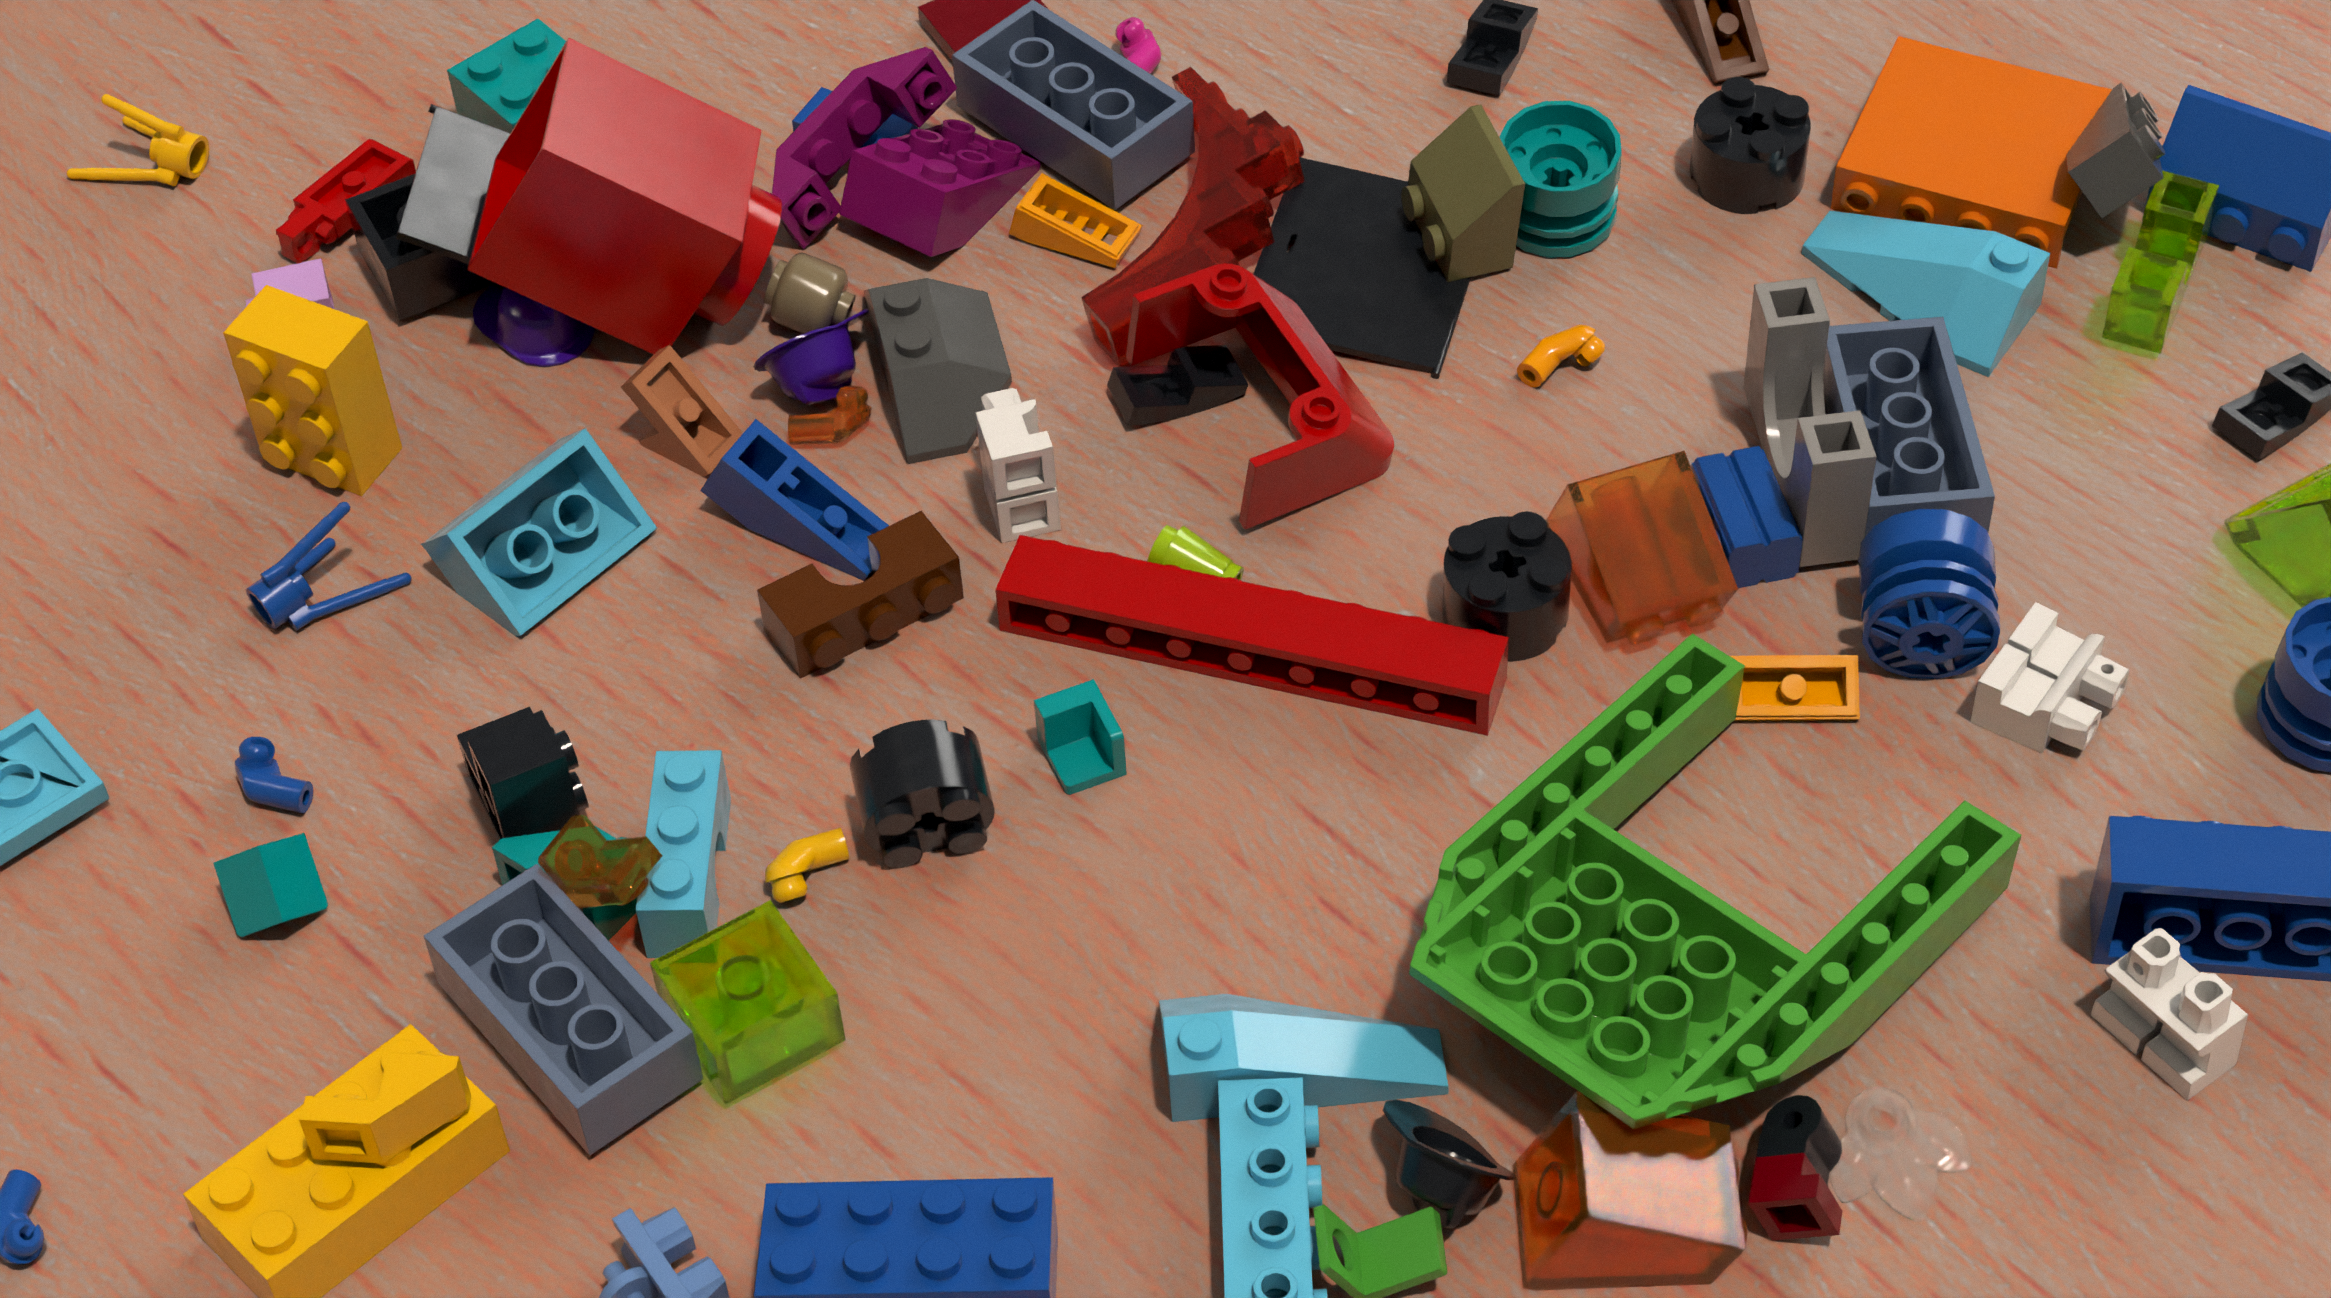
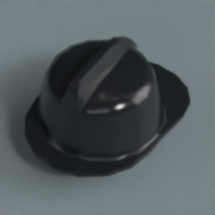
M1396 1099L1385 1102L1383 1112L1403 1136L1396 1176L1397 1185L1407 1194L1411 1195L1414 1206L1418 1211L1433 1207L1440 1214L1441 1226L1443 1228H1455L1465 1215L1477 1214L1486 1204L1500 1179L1514 1180V1173L1498 1164L1475 1138L1449 1119L1411 1102Z

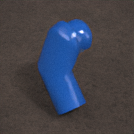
M17 1169L8 1172L0 1188V1258L5 1262L15 1265L27 1264L35 1260L42 1251L44 1241L42 1228L39 1224L35 1227L27 1215L41 1188V1182L34 1175Z

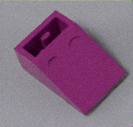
M954 119L944 120L941 125L927 129H913L910 131V134L893 139L882 138L875 144L852 150L839 214L933 257L963 247L1039 171L1041 162L1021 154L1022 149L1014 143L1004 140H990L976 134V128L967 122Z

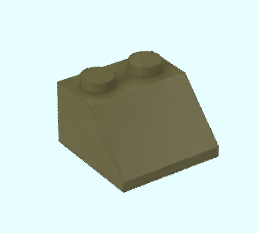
M1482 105L1471 106L1410 161L1408 186L1403 187L1401 192L1403 210L1409 221H1416L1422 233L1423 246L1430 261H1437L1447 282L1513 268L1525 182Z

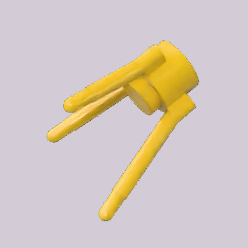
M104 94L101 97L102 103L125 115L122 119L124 125L153 137L150 143L149 156L151 161L157 163L158 168H70L67 170V176L70 179L158 181L176 186L180 175L191 179L201 175L209 157V141L205 136L185 131L183 126L163 121L125 101L123 102L109 94Z

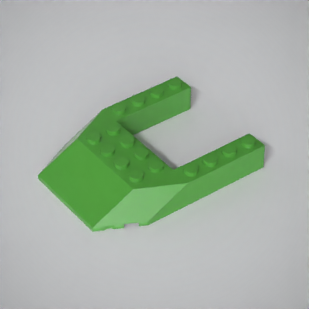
M1693 633L1444 851L1432 900L1429 901L1423 930L1420 940L1417 941L1409 970V975L1633 1129L1779 1084L1852 1045L2008 888L2022 836L1964 800L1807 954L1803 953L1614 830L1736 718L1745 665Z

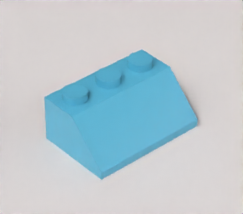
M585 428L558 439L421 545L458 595L518 637L656 530L657 527Z

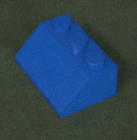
M2188 85L2162 146L2166 153L2160 158L2163 179L2149 188L2144 214L2312 272L2331 239V132Z

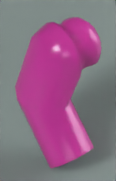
M1136 17L1128 18L1117 26L1115 36L1122 43L1120 50L1123 56L1151 74L1161 60V50L1152 31L1145 29L1142 20Z

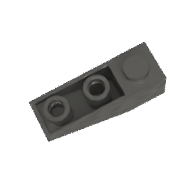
M2122 82L2112 89L2066 154L2068 173L2101 218H2104L2163 179L2160 158L2166 153L2159 142L2162 134L2155 124L2159 121L2158 116L2141 92L2132 97Z

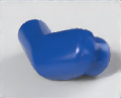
M249 737L243 740L239 745L240 757L235 760V771L244 794L250 800L259 804L305 813L309 809L313 798L312 783L281 775L278 763L273 759L275 747L267 738Z

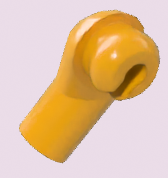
M1582 324L1547 336L1518 365V377L1530 387H1540L1557 366L1570 355L1575 357L1579 365L1589 366L1605 351V344L1594 335L1596 331L1594 328Z

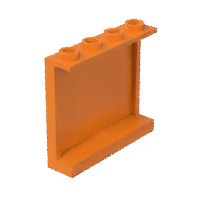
M1898 36L1836 165L1831 209L1845 213L1996 231L2049 252L2048 266L2057 269L2065 233L2083 193L2068 173L2066 154L2112 89Z

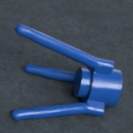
M341 502L278 563L261 573V579L248 587L246 594L256 611L271 628L276 629L286 621H289L297 631L315 618L407 585L411 582L412 577L409 573H402L311 606L306 605L305 601L313 596V592L302 575L335 547L336 543L333 538H326L319 545L317 544L350 511L349 503Z

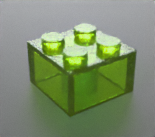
M771 900L650 962L657 994L693 1031L701 1069L725 1104L846 1040L838 993Z

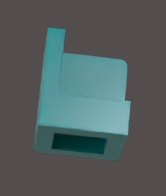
M1094 679L1034 700L1038 742L1066 794L1071 795L1127 775L1123 732Z
M305 833L259 845L213 863L236 933L240 937L325 910L328 907Z

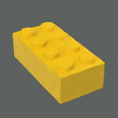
M409 1024L314 1096L333 1097L337 1094H353L364 1099L376 1100L389 1052L417 1053L423 1050L440 1051L413 1025ZM466 1077L471 1093L469 1108L382 1164L313 1159L299 1122L302 1104L184 1192L183 1196L202 1240L259 1298H321L510 1152L497 1106Z

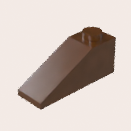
M1672 0L1714 85L1724 83L1726 80L1734 77L1748 78L1768 73L1769 66L1749 0Z

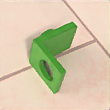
M1324 1204L1313 1208L1320 1269L1353 1298H1383L1447 1274L1440 1214L1433 1207L1419 1210L1358 1233ZM1333 1236L1341 1247L1345 1267L1341 1264L1336 1254Z

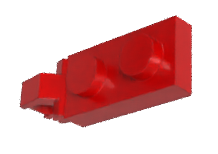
M369 138L293 199L294 210L288 216V220L276 229L282 256L296 263H301L319 252L322 242L330 244L337 237L340 238L352 228L345 199L415 174L414 160Z

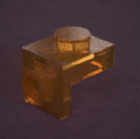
M575 815L568 820L538 858V863L578 908L609 905L622 906L631 902L643 892L648 884V873L663 855L646 836L606 840L585 815Z

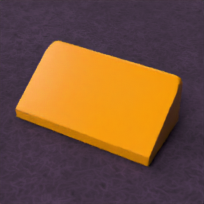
M1858 655L1730 656L1745 665L1734 721H1840L1860 719Z

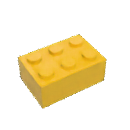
M266 285L223 332L262 458L276 468L291 469L307 475L329 488L338 487L363 496L402 449L368 321Z

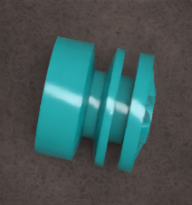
M1544 101L1523 108L1506 122L1499 136L1525 182L1516 246L1525 252L1546 258L1573 257L1591 251L1609 237L1616 222L1617 184L1620 179L1622 156L1620 134L1608 117L1591 106L1573 101Z

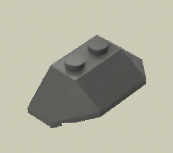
M929 278L864 290L865 303L870 311L868 314L907 464L967 453L976 439L977 422L975 412L982 411L981 397L987 393L1008 389L1012 383L1010 368L988 292Z

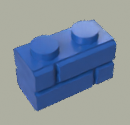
M1760 446L1734 450L1729 456L1719 453L1696 458L1691 464L1690 485L1683 486L1682 503L1688 521L1690 523L1699 521L1703 531L1701 532L1700 540L1706 565L1709 568L1718 566L1725 585L1730 590L1757 585L1763 579L1768 583L1793 578L1799 572L1803 538L1764 450Z

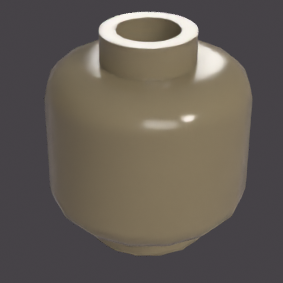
M798 253L789 262L784 260L778 262L769 281L764 303L771 306V316L775 323L804 334L816 329L833 326V324L836 325L849 318L856 295L846 292L848 276L843 268L806 253Z

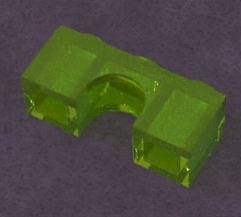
M2162 171L2163 179L2153 187L2144 210L2135 248L2128 247L2112 286L2102 338L2159 354L2163 350L2208 237L2219 185Z

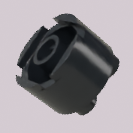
M1734 77L1726 80L1722 84L1721 90L1708 96L1699 105L1695 113L1690 160L1691 180L1694 178L1698 184V193L1701 197L1719 209L1737 214L1758 213V206L1775 202L1776 209L1791 203L1801 192L1805 181L1811 130L1809 105L1806 100L1800 96L1789 95L1772 87L1755 85L1751 80L1743 77Z
M1529 511L1519 512L1514 516L1487 518L1471 525L1456 528L1449 536L1448 547L1444 556L1442 615L1444 624L1468 629H1481L1491 634L1509 637L1508 662L1530 659L1548 651L1556 643V635L1563 627H1566L1569 618L1572 561L1567 546L1554 531L1547 527V522L1541 515Z
M935 719L906 722L885 729L873 736L874 748L862 758L859 749L852 756L850 771L864 837L872 849L882 854L885 865L895 868L908 867L917 863L922 858V853L949 848L953 853L967 854L977 851L987 842L985 831L993 821L995 808L979 740L972 730L963 726L964 735L948 731L946 721Z

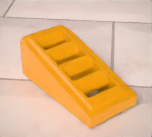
M1041 173L1015 208L1009 234L1034 245L1116 268L1140 234L1143 225ZM1085 227L1094 229L1091 235L1083 230ZM1107 233L1118 236L1112 245L1102 241Z

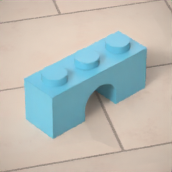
M722 750L656 751L636 904V914L647 958H714L720 905L715 879V851H726L731 795Z

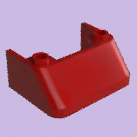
M1229 263L1216 264L1133 295L1126 359L1131 366L1236 328L1291 405L1288 424L1297 441L1249 459L1239 522L1244 529L1378 478L1388 470L1394 449V439L1391 432L1303 311L1291 298L1247 269Z

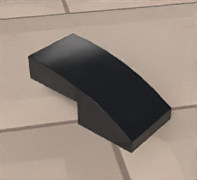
M1483 0L1468 19L1465 42L1448 63L1446 83L1500 95L1525 50L1537 20L1538 8L1505 0Z
M1227 345L1187 346L1174 349L1171 352L1167 365L1113 367L1107 386L1127 425H1138L1168 421L1209 410L1245 394L1248 383Z
M2303 352L2266 369L2256 390L2219 407L2212 427L2260 460L2299 436L2331 409V372Z

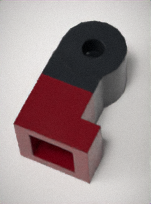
M1795 1095L1784 1098L1776 1103L1766 1114L1759 1137L1748 1204L1772 1241L1840 1235L1843 1211L1828 1188L1830 1171L1840 1160L1842 1142L1817 1101L1809 1096Z

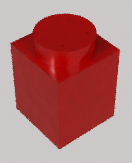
M568 38L495 158L468 271L651 354H655L658 350L668 345L672 346L693 314L724 326L738 313L755 286L770 254L781 219V198L752 185L761 129Z

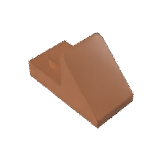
M670 345L658 350L621 386L623 391L654 426L639 442L645 448L703 477L709 475L715 469L721 458L743 434Z

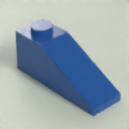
M757 419L752 422L721 458L700 490L749 530L863 581L872 571L867 536L889 526Z

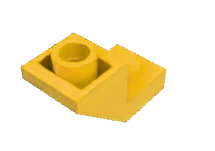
M423 1050L417 1053L389 1052L376 1100L364 1099L353 1094H337L333 1097L305 1096L299 1122L313 1159L384 1164L468 1109L471 1093L459 1056H449L433 1050Z

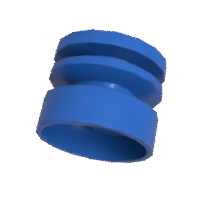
M1916 509L1899 513L1872 527L1860 543L1858 557L1859 589L1862 595V643L1869 658L1888 672L1917 679H1940L1959 675L1984 663L1997 648L2000 635V617L1997 613L1999 604L1994 590L1996 583L1995 552L1987 530L1971 517L1945 509Z
M2331 597L2316 599L2295 612L2285 630L2276 651L2275 660L2257 696V719L2267 739L2287 758L2310 769L2331 772Z

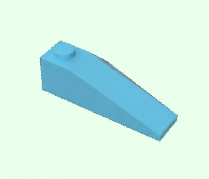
M1829 211L1802 245V254L1848 290L1863 291L1881 305L1880 314L1889 321L1943 317L1957 365L1987 377L1991 375L2040 307L2050 259L2049 252L1996 231Z
M1232 994L1159 1000L1172 1122L1218 1118V1080L1303 1077L1304 1105H1318V1107L1446 1095L1449 1092L1439 1029Z

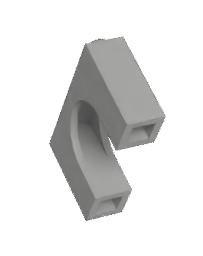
M1815 277L1754 284L1743 386L1762 449L1767 456L1803 538L1800 567L1858 560L1860 543L1865 538L1876 463V454L1861 410L1827 415L1825 413L1823 379L1830 319Z

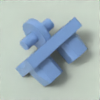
M675 1207L642 1223L631 1208L612 1218L614 1227L625 1241L620 1250L630 1269L626 1270L620 1261H614L607 1265L603 1270V1275L609 1283L603 1288L599 1298H729L726 1281L715 1263L708 1256L677 1274L670 1264L696 1249L693 1235Z

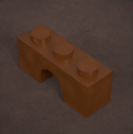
M922 511L867 536L873 576L864 582L855 585L834 584L826 580L811 563L757 590L764 631L800 679L821 668L830 667L842 658L878 640L887 639L898 630L933 613H939L947 609L951 604L964 598L959 556Z

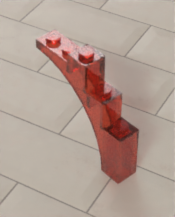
M1192 67L1172 76L1175 90L1193 101L1194 135L1199 140V158L1192 185L1175 217L1152 245L1120 273L1081 297L1094 340L1118 367L1131 366L1126 359L1134 294L1216 264L1229 263L1240 266L1239 261L1274 243L1268 219L1274 215L1270 200L1305 182L1299 160L1304 155V149L1294 129L1289 125L1282 127L1266 110L1251 118L1243 109L1235 110L1227 103L1220 87L1214 81L1207 83Z

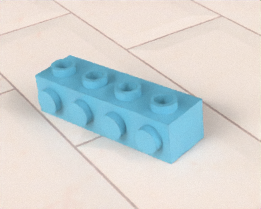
M1303 1077L1218 1080L1225 1298H1327V1289H1313L1312 1270L1321 1269L1315 1226H1310L1309 1208L1322 1205L1321 1165H1307L1306 1148L1319 1147L1318 1105H1304Z

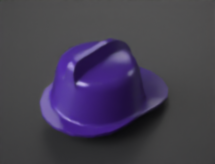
M497 283L489 286L478 297L473 308L474 324L482 334L527 365L539 367L563 365L579 357L590 346L595 333L594 327Z
M865 309L836 325L816 329L794 337L763 354L755 361L753 367L759 372L768 371L783 393L793 400H800L808 405L834 400L846 393L852 382V374L856 369V361L848 328L866 316L870 311Z

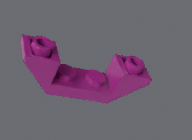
M923 47L853 69L776 149L772 194L781 198L782 213L780 222L798 246L805 249L839 213L841 205L828 189L826 183L851 158L852 150L860 148L892 114L920 128L957 89V86L933 50Z

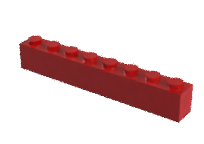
M1019 535L995 589L999 628L1003 632L1486 736L1489 734L1507 680L1509 637L1491 634L1481 629H1468L1429 621L1419 616H1406L1367 608L1356 603H1343L1305 595L1294 590H1281L1243 582L1237 578H1224L1195 572L1175 565H1162L1128 558L1117 553L1100 552L1066 545L1055 540H1042Z

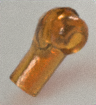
M861 386L841 387L836 394L837 407L827 414L789 415L788 437L790 445L838 444L847 439L869 421L872 407L867 405L868 392Z

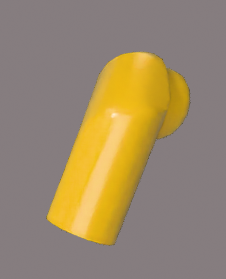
M841 828L789 843L765 869V883H771L772 896L775 901L783 903L805 896L807 884L802 873L849 859L847 844Z

